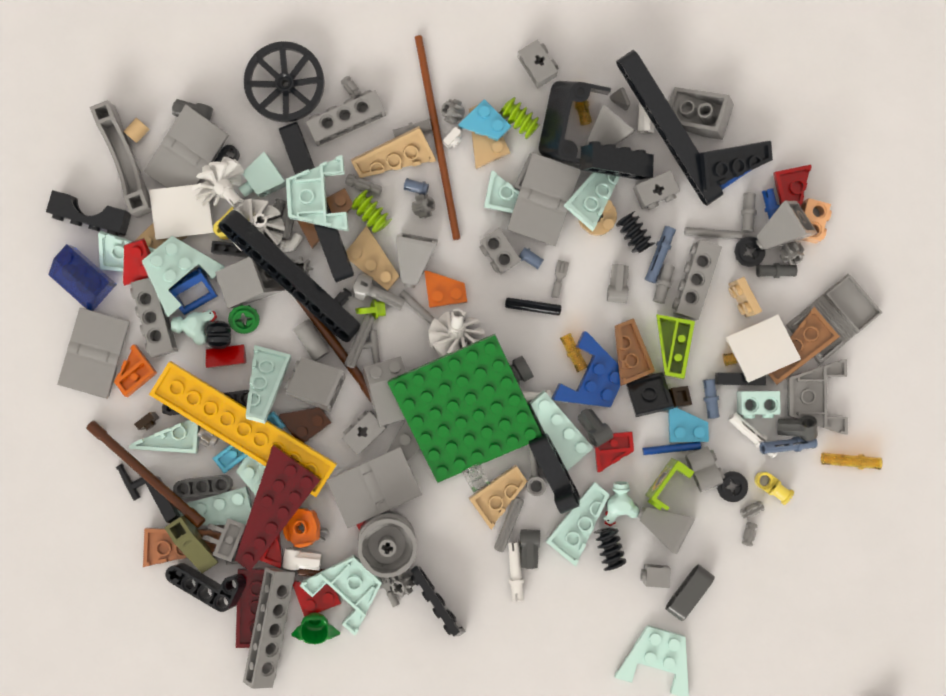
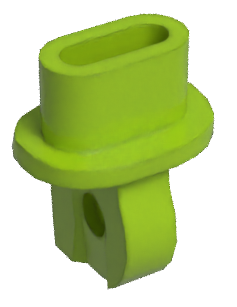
M373 299L369 307L355 308L356 314L371 313L374 319H378L379 316H386L385 303Z

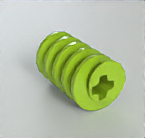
M513 97L504 105L499 114L503 113L502 117L504 119L508 118L507 122L509 124L514 123V129L520 127V134L526 132L525 139H528L540 126V124H537L539 117L531 119L533 112L526 114L527 107L520 109L522 103L519 102L515 105L516 97Z
M365 190L354 199L351 209L357 210L356 214L362 216L363 222L368 221L367 227L373 226L372 232L376 233L385 228L392 218L386 220L388 213L381 214L383 207L377 209L378 201L371 203L373 196L366 197L368 190Z

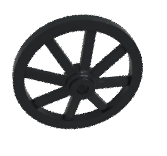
M281 41L266 45L252 56L245 69L244 90L247 99L259 114L272 121L293 122L302 119L317 107L323 96L325 79L322 67L311 51L297 43ZM286 50L295 51L303 55L290 74H288ZM275 51H280L282 72L280 74L263 60L265 56ZM309 60L315 68L317 77L294 80ZM259 63L275 78V81H252L253 72L257 64ZM288 82V86L284 87L283 84ZM317 84L311 101L295 89V87ZM252 87L277 89L259 104L253 94ZM283 93V114L273 113L265 109ZM289 93H292L306 106L299 111L289 114Z

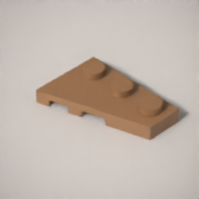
M345 188L326 198L331 213H348L351 210L353 203ZM298 221L313 249L320 241L314 224Z
M634 318L616 325L615 336L620 386L655 372V369Z

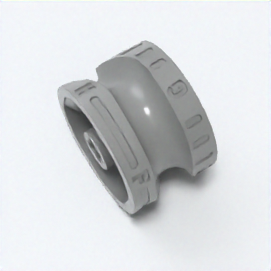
M385 511L365 520L358 535V556L367 571L378 577L390 578L404 573L413 564L417 553V541L414 528L407 518L396 512Z

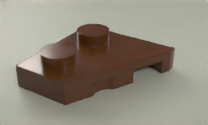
M320 408L279 415L291 434L303 443L332 423L323 409Z

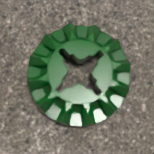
M241 304L236 308L234 307L228 317L230 327L235 332L241 334L253 332L258 327L260 321L257 310L253 309L250 305L243 306ZM242 313L248 318L246 325L240 319Z

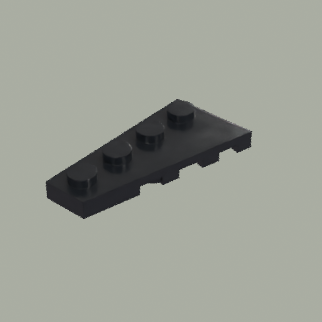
M771 141L701 152L703 192H708L718 185L727 183L728 180L734 177H739L749 170L772 161Z
M415 566L410 571L413 574L411 576L412 580L423 589L421 593L427 602L430 601L434 606L432 610L438 619L442 618L445 623L443 627L447 634H452L455 637L466 632L462 626L458 628L456 625L455 615L449 609L446 610L444 608L446 606L445 601L439 593L433 591L435 587L422 568Z

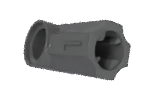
M176 99L173 103L172 115L176 117L179 116L186 104L209 121L211 119L213 108L201 103L193 104Z
M587 408L578 415V421L588 432V437L595 447H599L614 438L611 428L606 423H602L592 409Z
M811 415L802 416L800 419H778V435L800 436L805 441L815 440L818 436L817 419Z
M521 529V568H538L540 530Z

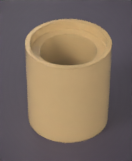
M135 118L123 132L134 142L138 143L150 129L138 118Z

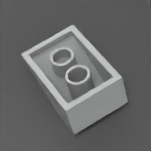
M675 87L669 103L685 131L703 137L723 140L734 106L729 95Z
M401 356L363 367V377L379 427L405 420L387 383L388 380L406 373Z

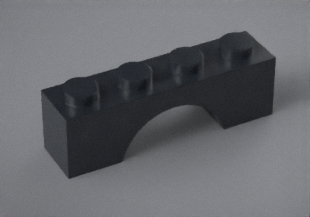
M54 190L51 192L46 209L47 213L52 214L53 219L64 221V218L69 219L71 224L81 227L82 223L89 225L88 229L100 232V229L107 230V233L115 236L119 234L126 235L131 214L128 211L108 205L99 214L87 216L80 210L78 198Z

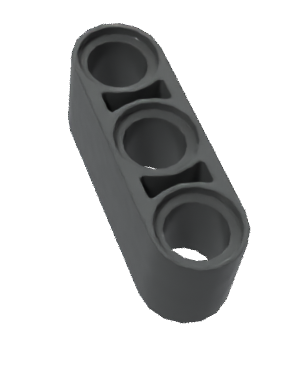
M228 475L189 478L177 481L173 486V492L180 498L222 494L233 487V480ZM220 479L225 480V489L219 487ZM201 481L207 484L206 491L200 489ZM182 483L187 485V493L181 491Z
M696 565L669 600L665 609L680 621H684L711 586L715 576L701 565Z

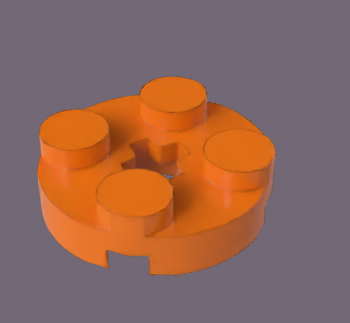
M299 508L283 528L287 541H291L294 544L293 546L298 548L310 546L320 538L321 529L317 513L307 508ZM301 523H303L305 527L304 532L302 530H299V526H301Z

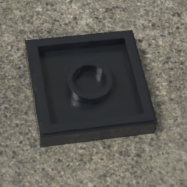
M663 372L644 376L626 384L635 417L674 408Z

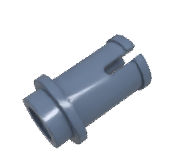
M406 178L404 190L415 192L419 195H426L428 192L429 184H426L425 181L418 182Z
M524 247L519 255L521 261H526L536 269L544 261L543 258L531 252L530 248Z

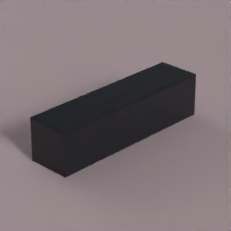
M212 241L211 253L249 257L244 251H240L234 243Z
M715 373V385H766V375L748 383L743 373Z
M146 481L145 483L166 523H172L181 517L177 508Z

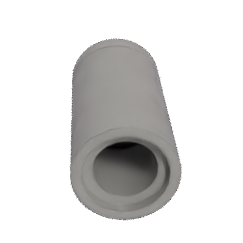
M310 319L293 329L314 361L321 359L330 352Z

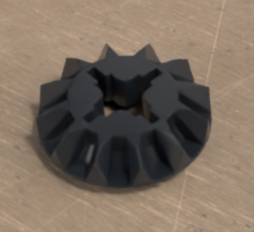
M745 237L736 244L734 253L736 260L741 265L754 267L763 261L765 250L759 248L756 243L757 238ZM746 247L749 249L756 248L752 253V257L750 255L743 256L747 251Z
M735 471L725 473L723 484L717 486L720 497L728 502L742 500L748 491L746 478ZM731 481L733 484L740 485L734 488L733 492L731 489L725 488L730 485Z

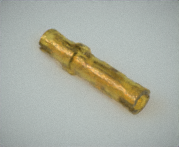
M825 452L821 454L822 465L857 467L859 470L864 468L881 470L883 465L881 457Z

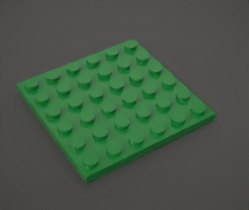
M492 334L392 378L387 382L437 483L528 445L529 441L542 436L496 334Z

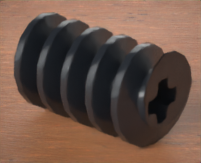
M634 212L620 219L616 226H623L620 233L627 232L624 240L631 239L628 246H635L631 252H638L639 254L653 246L655 242L648 243L651 235L644 236L648 230L640 229L643 222L636 223L640 217H633Z
M603 528L594 532L595 534H600L596 541H602V544L597 546L598 549H604L599 555L606 556V559L601 561L602 564H608L603 569L604 571L617 569L627 562L625 558H621L625 553L620 550L623 547L622 544L617 543L621 539L620 536L615 535L619 532L617 528Z

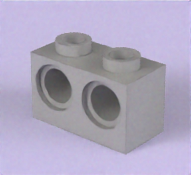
M500 228L480 240L481 246L479 248L485 257L489 255L492 260L490 264L495 272L499 271L503 274L521 261ZM496 240L499 246L496 249H491L488 246V242ZM501 256H507L510 262L507 265L500 264L499 258Z

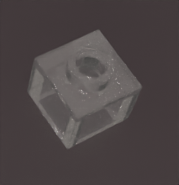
M480 463L462 471L473 493L490 484Z

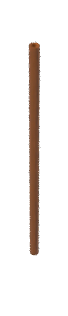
M422 35L415 36V42L453 240H459L461 238Z

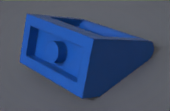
M200 267L185 275L168 290L182 305L179 309L184 315L218 296L205 272ZM202 281L209 290V293L184 306L179 294Z

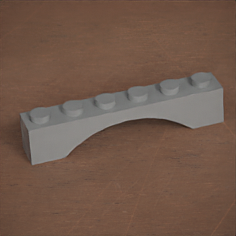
M108 100L91 106L90 110L116 165L123 189V197L130 214L138 218L151 213L150 196L128 138L123 132L124 128L116 107Z

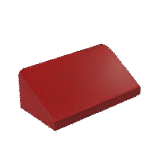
M244 344L227 346L223 349H206V368L247 363Z

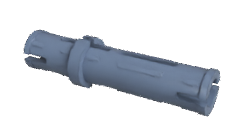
M664 226L661 238L656 243L657 248L644 280L656 284L667 252L672 247L670 244L676 229Z
M797 436L787 440L761 442L759 447L762 454L793 450L801 452L802 449L816 448L818 443L817 439L805 441Z

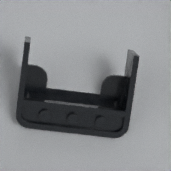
M555 82L550 90L539 142V153L547 158L580 165L581 159L576 158L578 152L577 145L573 141L564 139L572 101L584 102L590 96V92L608 95L611 92V88L585 82Z

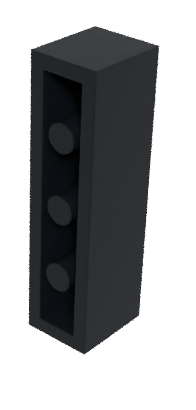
M598 141L589 142V145L581 147L580 170L637 180L653 177L654 154H648L646 150L632 151L630 147L616 148L614 144L601 145V142Z

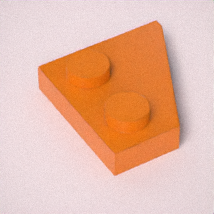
M424 271L430 308L467 303L465 283L430 271Z
M134 344L130 348L132 351L127 361L124 360L121 371L114 380V383L125 397H129L157 374L141 350Z

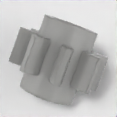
M449 99V101L443 104L441 113L445 116L444 121L452 124L463 119L465 109L461 106V101Z
M428 194L415 196L416 201L412 202L413 213L419 216V218L432 216L431 211L435 210L433 198L428 197Z
M796 241L784 244L780 250V258L783 263L787 262L789 265H796L802 261L805 249L801 243L797 244Z
M299 256L297 261L292 259L297 266H303L304 272L310 277L308 274L309 270H313L312 267L308 266L310 260L307 259L304 262L302 256Z
M201 428L197 434L201 438L199 443L205 447L210 444L215 446L220 439L204 428Z
M404 572L392 577L394 581L390 583V586H392L393 593L401 597L405 594L409 595L413 591L412 587L415 585L411 578L412 575Z

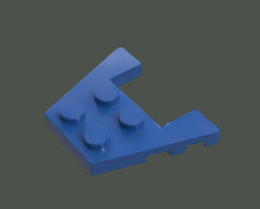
M583 331L576 347L591 354L592 358L577 391L558 383L551 399L562 402L611 407L620 388L618 363L588 332Z

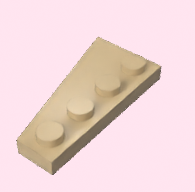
M420 126L351 159L360 178L381 174L388 170H399L402 167L421 165L420 163L436 161Z

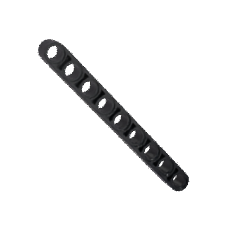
M631 50L618 59L616 64L702 203L708 206L721 197L723 191L718 185L708 192H703L700 153L635 50Z
M297 121L280 127L279 132L295 175L307 169L315 168ZM327 202V214H329L331 210ZM314 224L335 282L337 283L354 276L338 229Z
M236 210L230 211L219 222L220 230L339 339L344 342H350L361 326L360 323L241 213Z

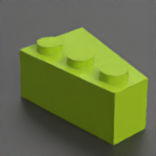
M656 314L664 374L668 377L684 379L695 321Z

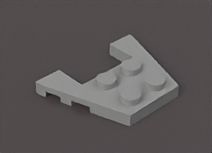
M847 359L787 377L788 416L800 419L802 416L811 415L817 419V426L841 434H848V417L827 416V377H847Z

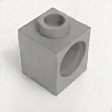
M644 564V569H641V581H643L646 587L670 588L671 568L667 565Z

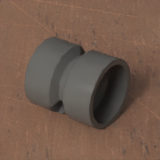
M523 356L512 361L510 366L519 385L521 380L526 382L534 377Z

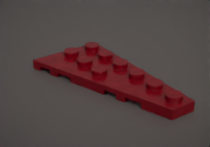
M275 444L272 446L235 557V561L249 571L253 569L321 480L319 476Z

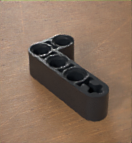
M546 433L529 441L531 451L554 493V501L558 511L563 514L579 507V493L549 435Z
M185 563L170 566L165 573L167 581L219 612H225L235 607L246 586V579L241 574L229 576L223 580L222 584H219ZM232 580L235 581L236 588L233 587ZM208 588L211 590V596L208 593ZM224 598L227 599L228 605L224 603Z

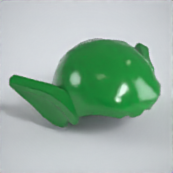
M316 612L306 615L302 619L301 625L291 633L292 637L314 645L340 635V632L328 623V619L323 614Z

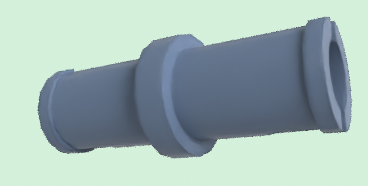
M715 379L703 380L705 392L703 400L706 402L707 418H719L717 402L719 396L716 394Z

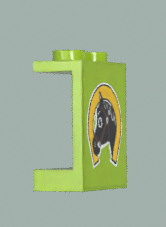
M673 458L669 460L645 494L649 498L647 502L659 510L662 508L668 510L670 508L658 500L657 497L675 471L688 478H691L694 473L693 470Z

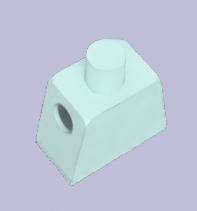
M263 152L244 170L243 176L247 182L238 188L245 197L254 191L262 198L286 187V181L268 155Z

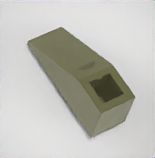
M184 515L164 527L174 544L201 573L219 563L216 557L212 556V551L202 539L197 528Z

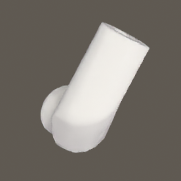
M295 232L291 240H281L277 247L283 253L293 252L302 241L303 236Z

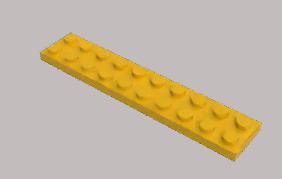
M172 361L168 362L149 393L153 398L266 466L272 446L275 444L321 478L310 493L317 497L337 465L336 462L268 420L263 424L246 419L247 407Z

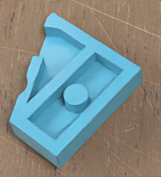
M679 408L668 410L670 443L709 442L708 422Z

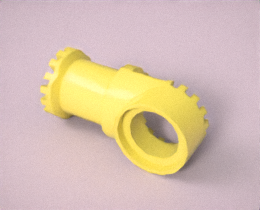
M768 472L756 474L754 482L757 487L763 489L769 495L777 497L783 505H786L788 501L790 502V499L794 496L792 489L789 490L784 487L780 480ZM763 475L769 478V482L765 486H762L759 482L760 477Z

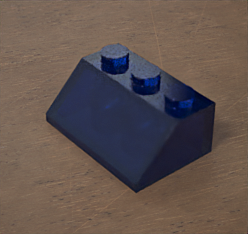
M68 244L54 257L48 274L81 305L91 311H94L117 285L76 247Z

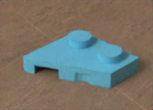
M484 99L458 124V127L498 141L511 128V125Z

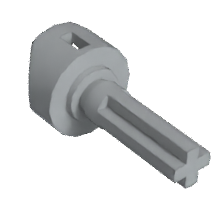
M366 274L358 275L351 290L353 297L363 301L369 295L399 310L402 309L405 299L372 286L373 277Z

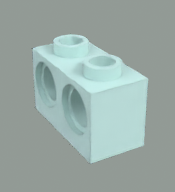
M737 391V413L743 415V418H755V415H762V418H774V414H780V391ZM768 399L772 403L769 410L764 406L765 401ZM747 400H751L753 404L750 410H747L745 407Z

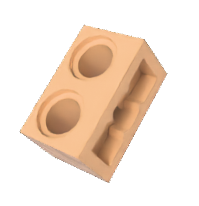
M810 198L803 201L801 208L814 226L817 234L801 240L816 244L825 238L827 232L825 228L826 221H829L832 213L830 210L831 204ZM813 208L819 210V217L813 214Z

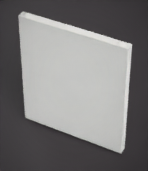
M195 185L149 190L156 240L168 239L171 236L176 238L214 233L210 201L205 206H202L201 204L206 196L198 200L194 198L203 188L192 191L191 187Z
M779 314L726 337V341L748 383L801 360Z

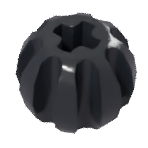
M214 321L207 326V343L210 347L223 349L230 345L231 328L229 324L224 321Z

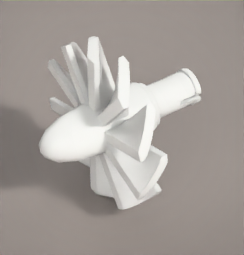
M223 157L221 162H210L209 165L203 166L202 173H199L196 177L205 179L206 182L191 187L192 191L203 188L194 198L198 200L206 196L201 204L205 206L216 195L213 203L214 206L223 198L234 209L240 208L244 201L234 191V185H241V174L244 173L242 166L236 159L233 160L228 157Z
M247 199L240 208L233 209L241 213L261 233H266L276 246L281 242L282 233L266 228L268 226L285 231L284 222L281 217L267 222V219L281 215L278 209L268 205L262 214L268 201Z
M454 309L451 316L449 311L445 312L438 320L434 318L428 330L430 347L435 348L442 357L467 346L466 342L474 343L479 341L480 339H474L469 335H484V330L481 327L473 330L465 328L480 321L476 318H467L463 322L466 312H463L461 309Z

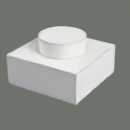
M455 127L443 139V145L448 150L452 146L455 148L462 140L460 138L462 136L461 131Z

